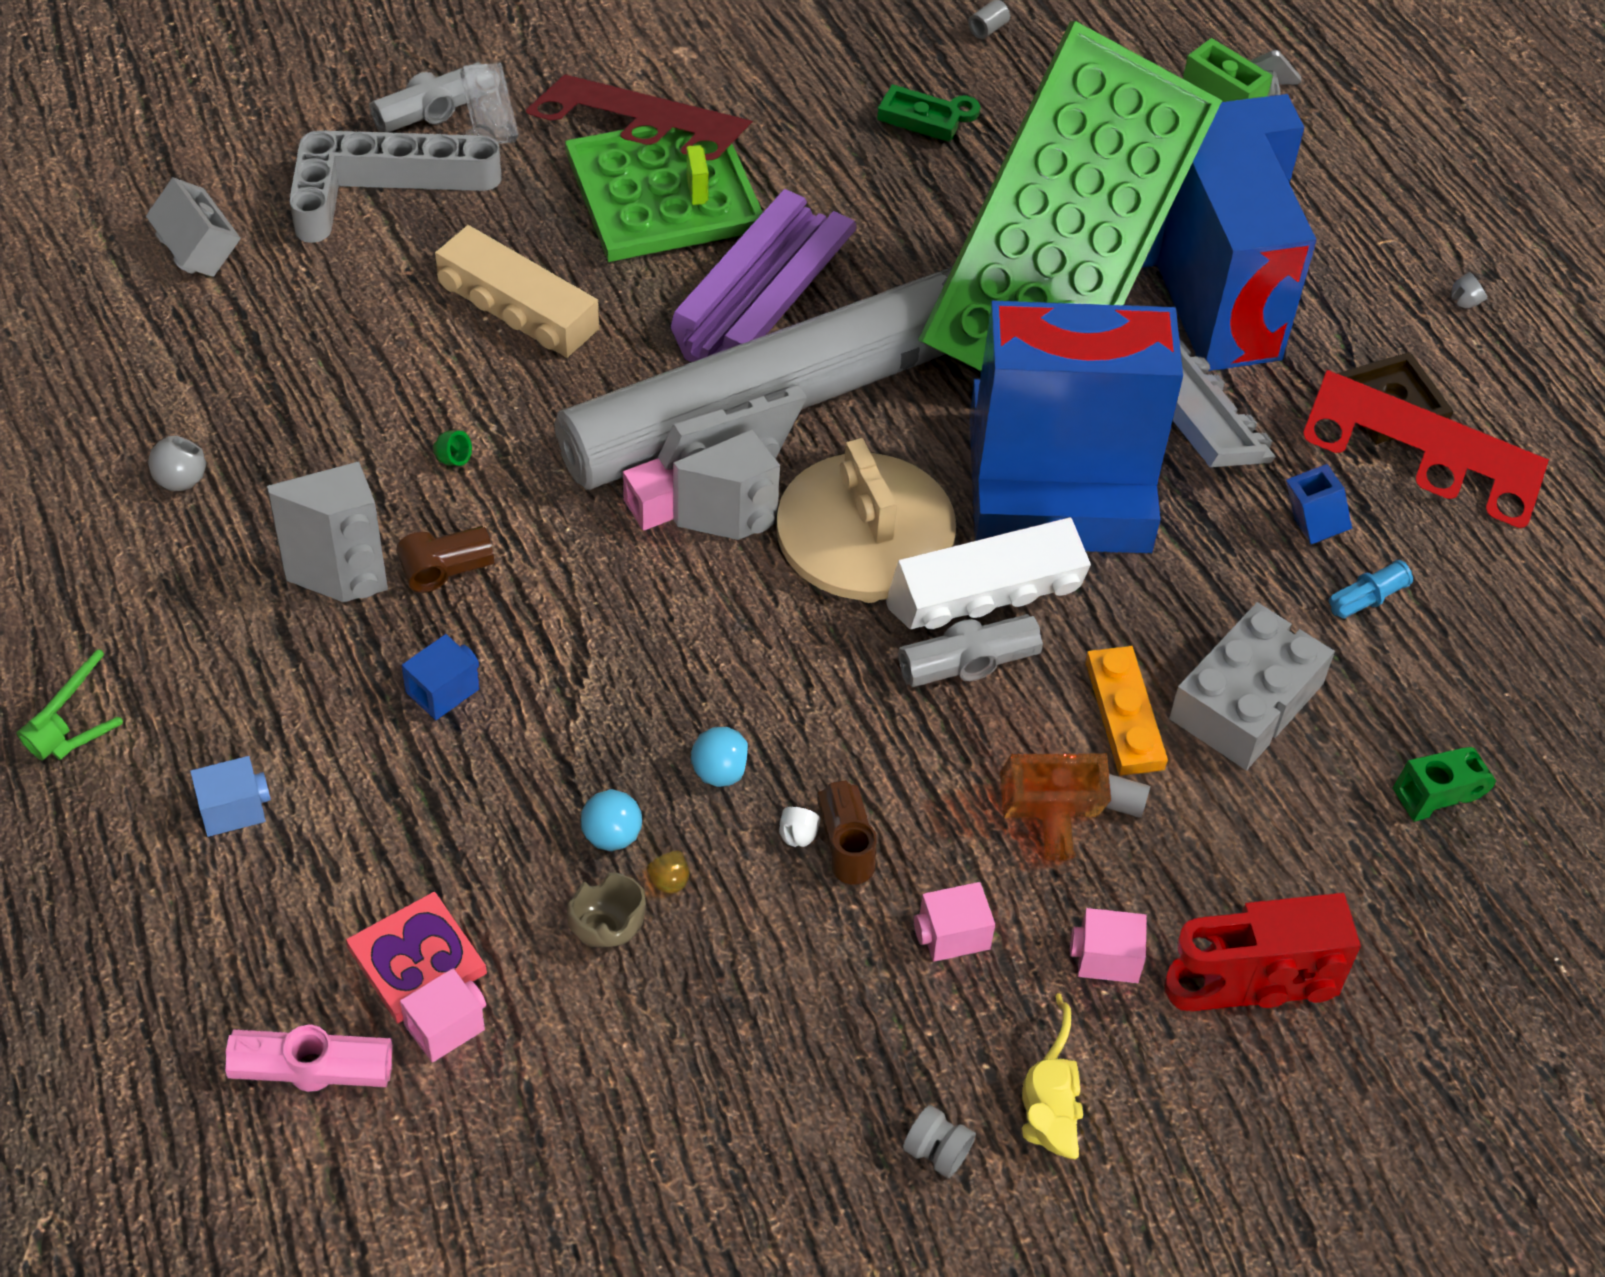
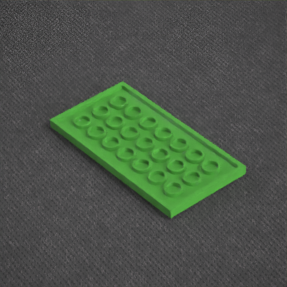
M1070 21L918 341L982 371L992 301L1124 305L1222 100L1079 22Z

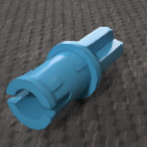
M1396 560L1373 574H1361L1358 576L1356 583L1330 596V611L1334 616L1345 619L1368 606H1380L1383 604L1385 597L1402 588H1407L1413 582V575L1409 566L1402 560Z

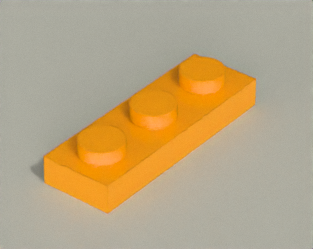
M1133 646L1087 651L1085 663L1119 776L1165 770L1168 758Z

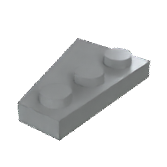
M798 385L785 389V397L770 402L764 396L749 400L748 408L727 415L723 409L675 423L658 458L665 469H673L674 462L753 429L776 459L807 396Z

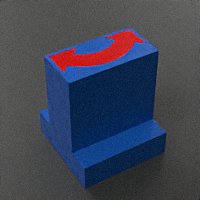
M1288 94L1221 102L1142 265V268L1158 266L1194 352L1198 358L1204 357L1211 365L1209 371L1282 361L1317 239L1290 186L1305 127Z
M1017 301L991 302L981 378L974 379L969 412L975 541L1071 517L1085 551L1153 553L1161 520L1157 484L1183 379L1176 307Z

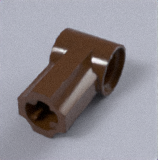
M483 526L437 538L429 532H414L401 539L396 548L410 588L419 593L431 592L440 588L448 580V576L495 564L490 538L486 528Z
M846 780L830 783L827 788L818 792L817 802L832 854V871L841 882L861 884L868 881L875 871L876 833L869 825L858 785H851Z

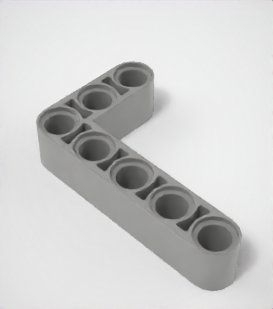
M326 130L309 132L301 138L290 194L295 235L298 239L309 243L320 242L330 235L339 186L491 190L497 187L502 179L499 144L491 137L477 135Z

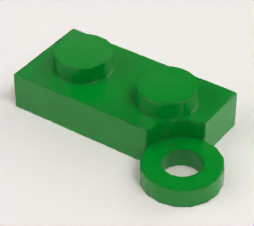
M892 84L878 107L877 120L951 142L958 129L959 122L966 123L976 120L979 117L981 106L971 96H957L951 101H947ZM960 107H968V108H970L971 110H969V111H962V110H960L959 108H960Z

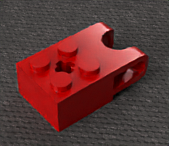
M1345 893L1245 903L1242 913L1199 917L1189 920L1182 927L1177 942L1180 958L1175 959L1170 965L1164 982V989L1168 999L1177 1009L1193 1012L1259 1005L1262 1008H1274L1288 1001L1307 999L1313 1003H1321L1339 996L1361 947ZM1204 938L1212 942V944L1202 951L1196 948L1192 940ZM1184 977H1203L1205 984L1199 991L1191 992L1184 989L1179 980Z

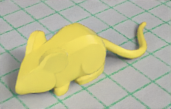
M1057 993L1056 1002L1063 1011L1062 1026L1058 1037L1042 1061L1037 1062L1030 1068L1023 1081L1022 1100L1027 1111L1026 1116L1029 1123L1023 1125L1022 1134L1023 1138L1031 1143L1042 1145L1047 1150L1062 1157L1076 1160L1079 1157L1077 1120L1083 1118L1082 1104L1075 1102V1097L1080 1094V1080L1076 1061L1057 1059L1071 1029L1070 1005L1063 1002L1061 994Z

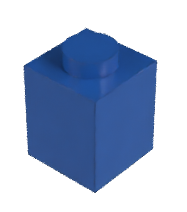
M1328 464L1286 479L1294 520L1310 544L1352 529L1345 488Z
M445 634L402 664L405 692L436 721L479 690L478 659L466 645L459 646Z

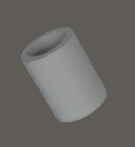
M992 0L969 17L968 26L970 31L979 39L987 38L1010 20L1009 9L1001 0Z
M1108 774L1099 806L1142 818L1151 786Z

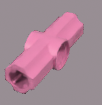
M314 1025L299 1026L290 1033L233 1030L232 1034L228 1037L226 1047L225 1071L227 1078L292 1082L300 1090L308 1092L319 1091L329 1084L387 1087L392 1068L391 1038L328 1035L326 1031ZM309 1054L320 1055L312 1062H299L304 1056Z

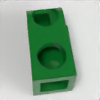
M1465 747L1408 760L1392 789L1413 822L1430 818L1436 809L1455 805L1459 802L1468 803L1481 798L1495 786L1496 779L1483 762L1477 750L1473 747Z

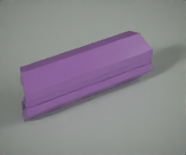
M784 189L675 310L671 330L685 360L693 362L766 335L857 229L855 220L835 211L828 218L821 213L815 216L810 208H803L807 204L804 197Z

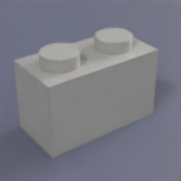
M173 177L146 215L156 230V237L175 256L173 258L175 264L191 274L197 271L214 277L241 239L204 188Z

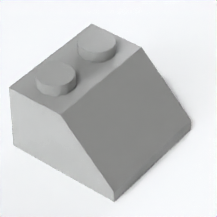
M753 429L673 463V521L678 527L740 540L754 533H762L777 523L780 465Z

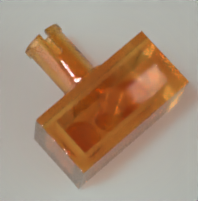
M1107 753L1011 754L1000 770L1003 818L1037 817L1042 819L1044 860L1054 862L1057 855H1059V862L1074 859L1076 855L1073 846L1071 817H1098L1111 801Z

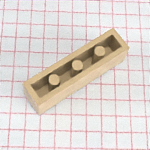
M467 225L435 252L438 282L450 292H456L473 302L480 310L488 311L505 321L512 329L522 331L547 349H552L568 358L599 330L598 299L470 225Z

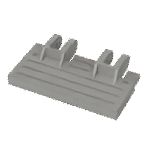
M1181 340L1183 379L1173 417L1174 423L1209 467L1272 463L1276 457L1269 449L1271 448L1272 440L1266 433H1253L1257 426L1255 419L1251 414H1236L1238 409L1222 391L1223 387H1225V382L1219 375H1206L1211 365L1204 357H1190L1191 351Z

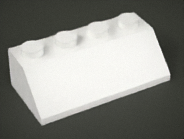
M1070 517L899 560L886 604L888 609L909 629L925 626L927 629H935L947 624L953 618L965 615L977 618L992 612L996 607L1011 603L1013 606L1019 607L1027 605L1039 596L1055 592L1056 595L1062 596L1072 593L1082 585L1091 564L1073 520Z

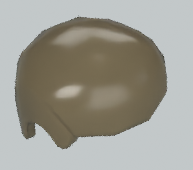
M616 872L608 873L603 882L597 886H589L586 882H583L575 893L574 898L567 904L568 927L584 944L590 947L607 948L623 945L630 941L641 929L646 906L645 890L634 878Z

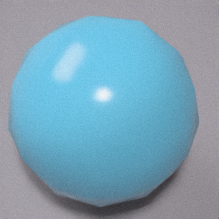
M712 727L701 733L693 744L691 764L703 782L716 787L731 786L740 781L744 774L748 743L739 731L729 727Z
M609 789L597 793L587 800L581 811V830L586 839L597 849L610 852L626 848L637 839L642 828V812L636 801L627 793Z

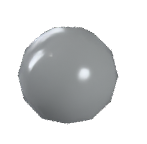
M168 436L161 439L151 449L148 460V467L154 481L170 491H184L194 487L203 478L207 464L203 450L192 441L180 436Z

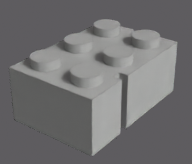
M1256 602L1178 686L1169 719L1247 771L1270 745L1272 737L1276 738L1324 684L1335 651L1301 629L1293 634L1290 632L1292 625L1290 622Z

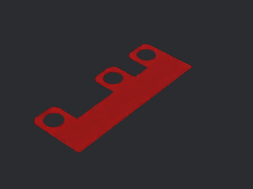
M1326 370L1303 432L1304 438L1309 443L1334 453H1341L1346 449L1354 425L1357 423L1425 451L1416 475V483L1420 488L1446 499H1454L1459 494L1466 470L1470 469L1494 479L1486 504V511L1491 517L1518 528H1524L1529 524L1549 459ZM1321 419L1335 421L1342 430L1341 438L1333 443L1322 441L1315 433V424ZM1436 464L1446 466L1453 473V484L1445 489L1433 486L1427 479L1428 468ZM1504 493L1517 495L1524 504L1523 513L1518 517L1504 515L1497 507L1498 497Z

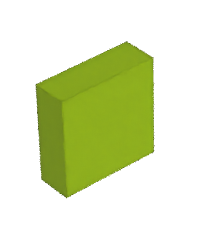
M701 145L687 146V181L692 205L706 204V201H708L709 173L704 149Z

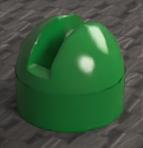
M450 430L438 435L437 441L433 444V452L436 459L442 464L463 466L471 457L472 443L465 432Z

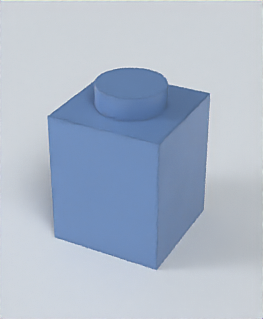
M249 756L190 771L207 837L266 822L262 803L271 801L264 772L254 774Z

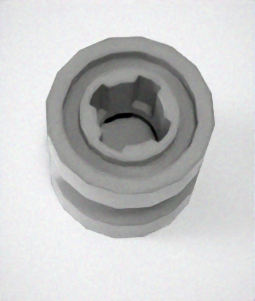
M928 1105L910 1129L905 1139L903 1150L916 1159L925 1157L933 1162L935 1171L946 1178H951L969 1153L974 1143L976 1132L963 1124L954 1126L946 1121L945 1113L932 1105Z

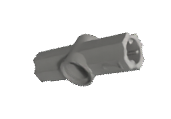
M479 62L439 77L430 72H422L415 75L409 81L406 89L370 102V114L379 132L389 133L423 119L430 124H440L452 116L455 107L491 94V83L484 67Z
M1028 614L983 626L977 620L968 619L955 623L941 637L899 647L898 659L906 685L910 684L911 687L957 675L964 681L970 682L985 678L999 664L1041 654L1043 642L1040 635V627L1035 617H1030Z

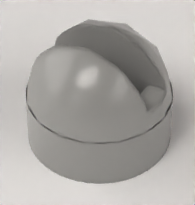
M1471 272L1460 277L1451 289L1452 299H1458L1457 305L1461 308L1470 309L1488 299L1481 284Z

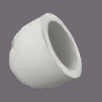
M786 807L783 809L780 819L779 833L787 845L805 847L816 837L821 818L808 809Z

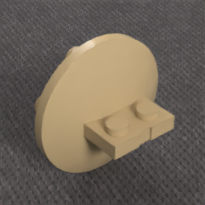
M863 438L846 442L845 454L817 462L797 475L784 491L777 512V537L781 551L799 576L828 593L861 600L866 603L888 599V592L899 560L953 547L955 541V513L950 499L942 487L930 475L911 463L887 455L870 453Z

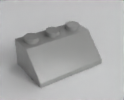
M359 461L267 486L286 581L341 602L367 598L375 593L388 590L376 505Z

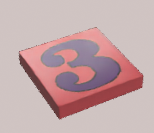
M435 891L346 939L348 950L397 1024L403 1021L400 1000L454 968L464 983L470 980L475 981L487 974L485 963Z

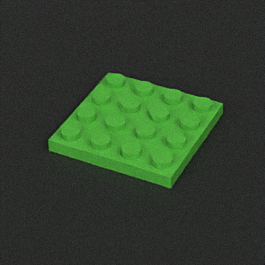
M645 125L634 128L632 135L637 138L647 139L655 136L658 131L653 126ZM672 127L657 143L652 145L623 139L620 136L623 130L565 141L567 158L608 262L742 236L763 213L733 144L717 159L706 160L709 173L708 201H706V204L692 205L687 181V155L681 153V148L695 133ZM699 141L693 145H701L705 154L713 153L718 149V145L712 141Z

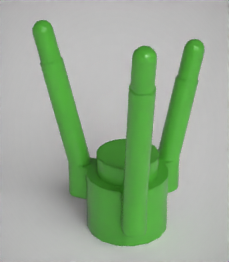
M96 650L45 708L16 732L22 744L39 760L43 761L51 753L58 760H61L73 749L122 725L123 719L115 717L66 741L64 736L70 731L69 727L56 714L83 683L95 665L104 656L102 650Z

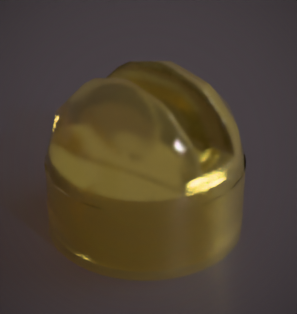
M681 851L664 854L653 860L646 868L652 883L659 891L664 893H678L688 882L689 866Z

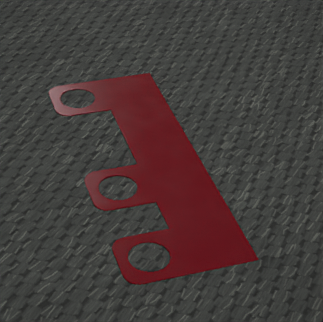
M566 74L526 109L527 114L547 120L563 118L577 104L634 117L636 119L621 132L620 136L623 139L645 145L657 143L672 127L693 132L695 134L683 145L681 153L687 155V146H693L699 141L715 142L718 145V149L713 153L705 154L706 160L717 159L753 122L752 120ZM545 102H558L563 106L560 112L550 115L542 114L537 110L538 106ZM648 125L655 127L658 132L651 138L641 139L634 137L632 130L639 126Z

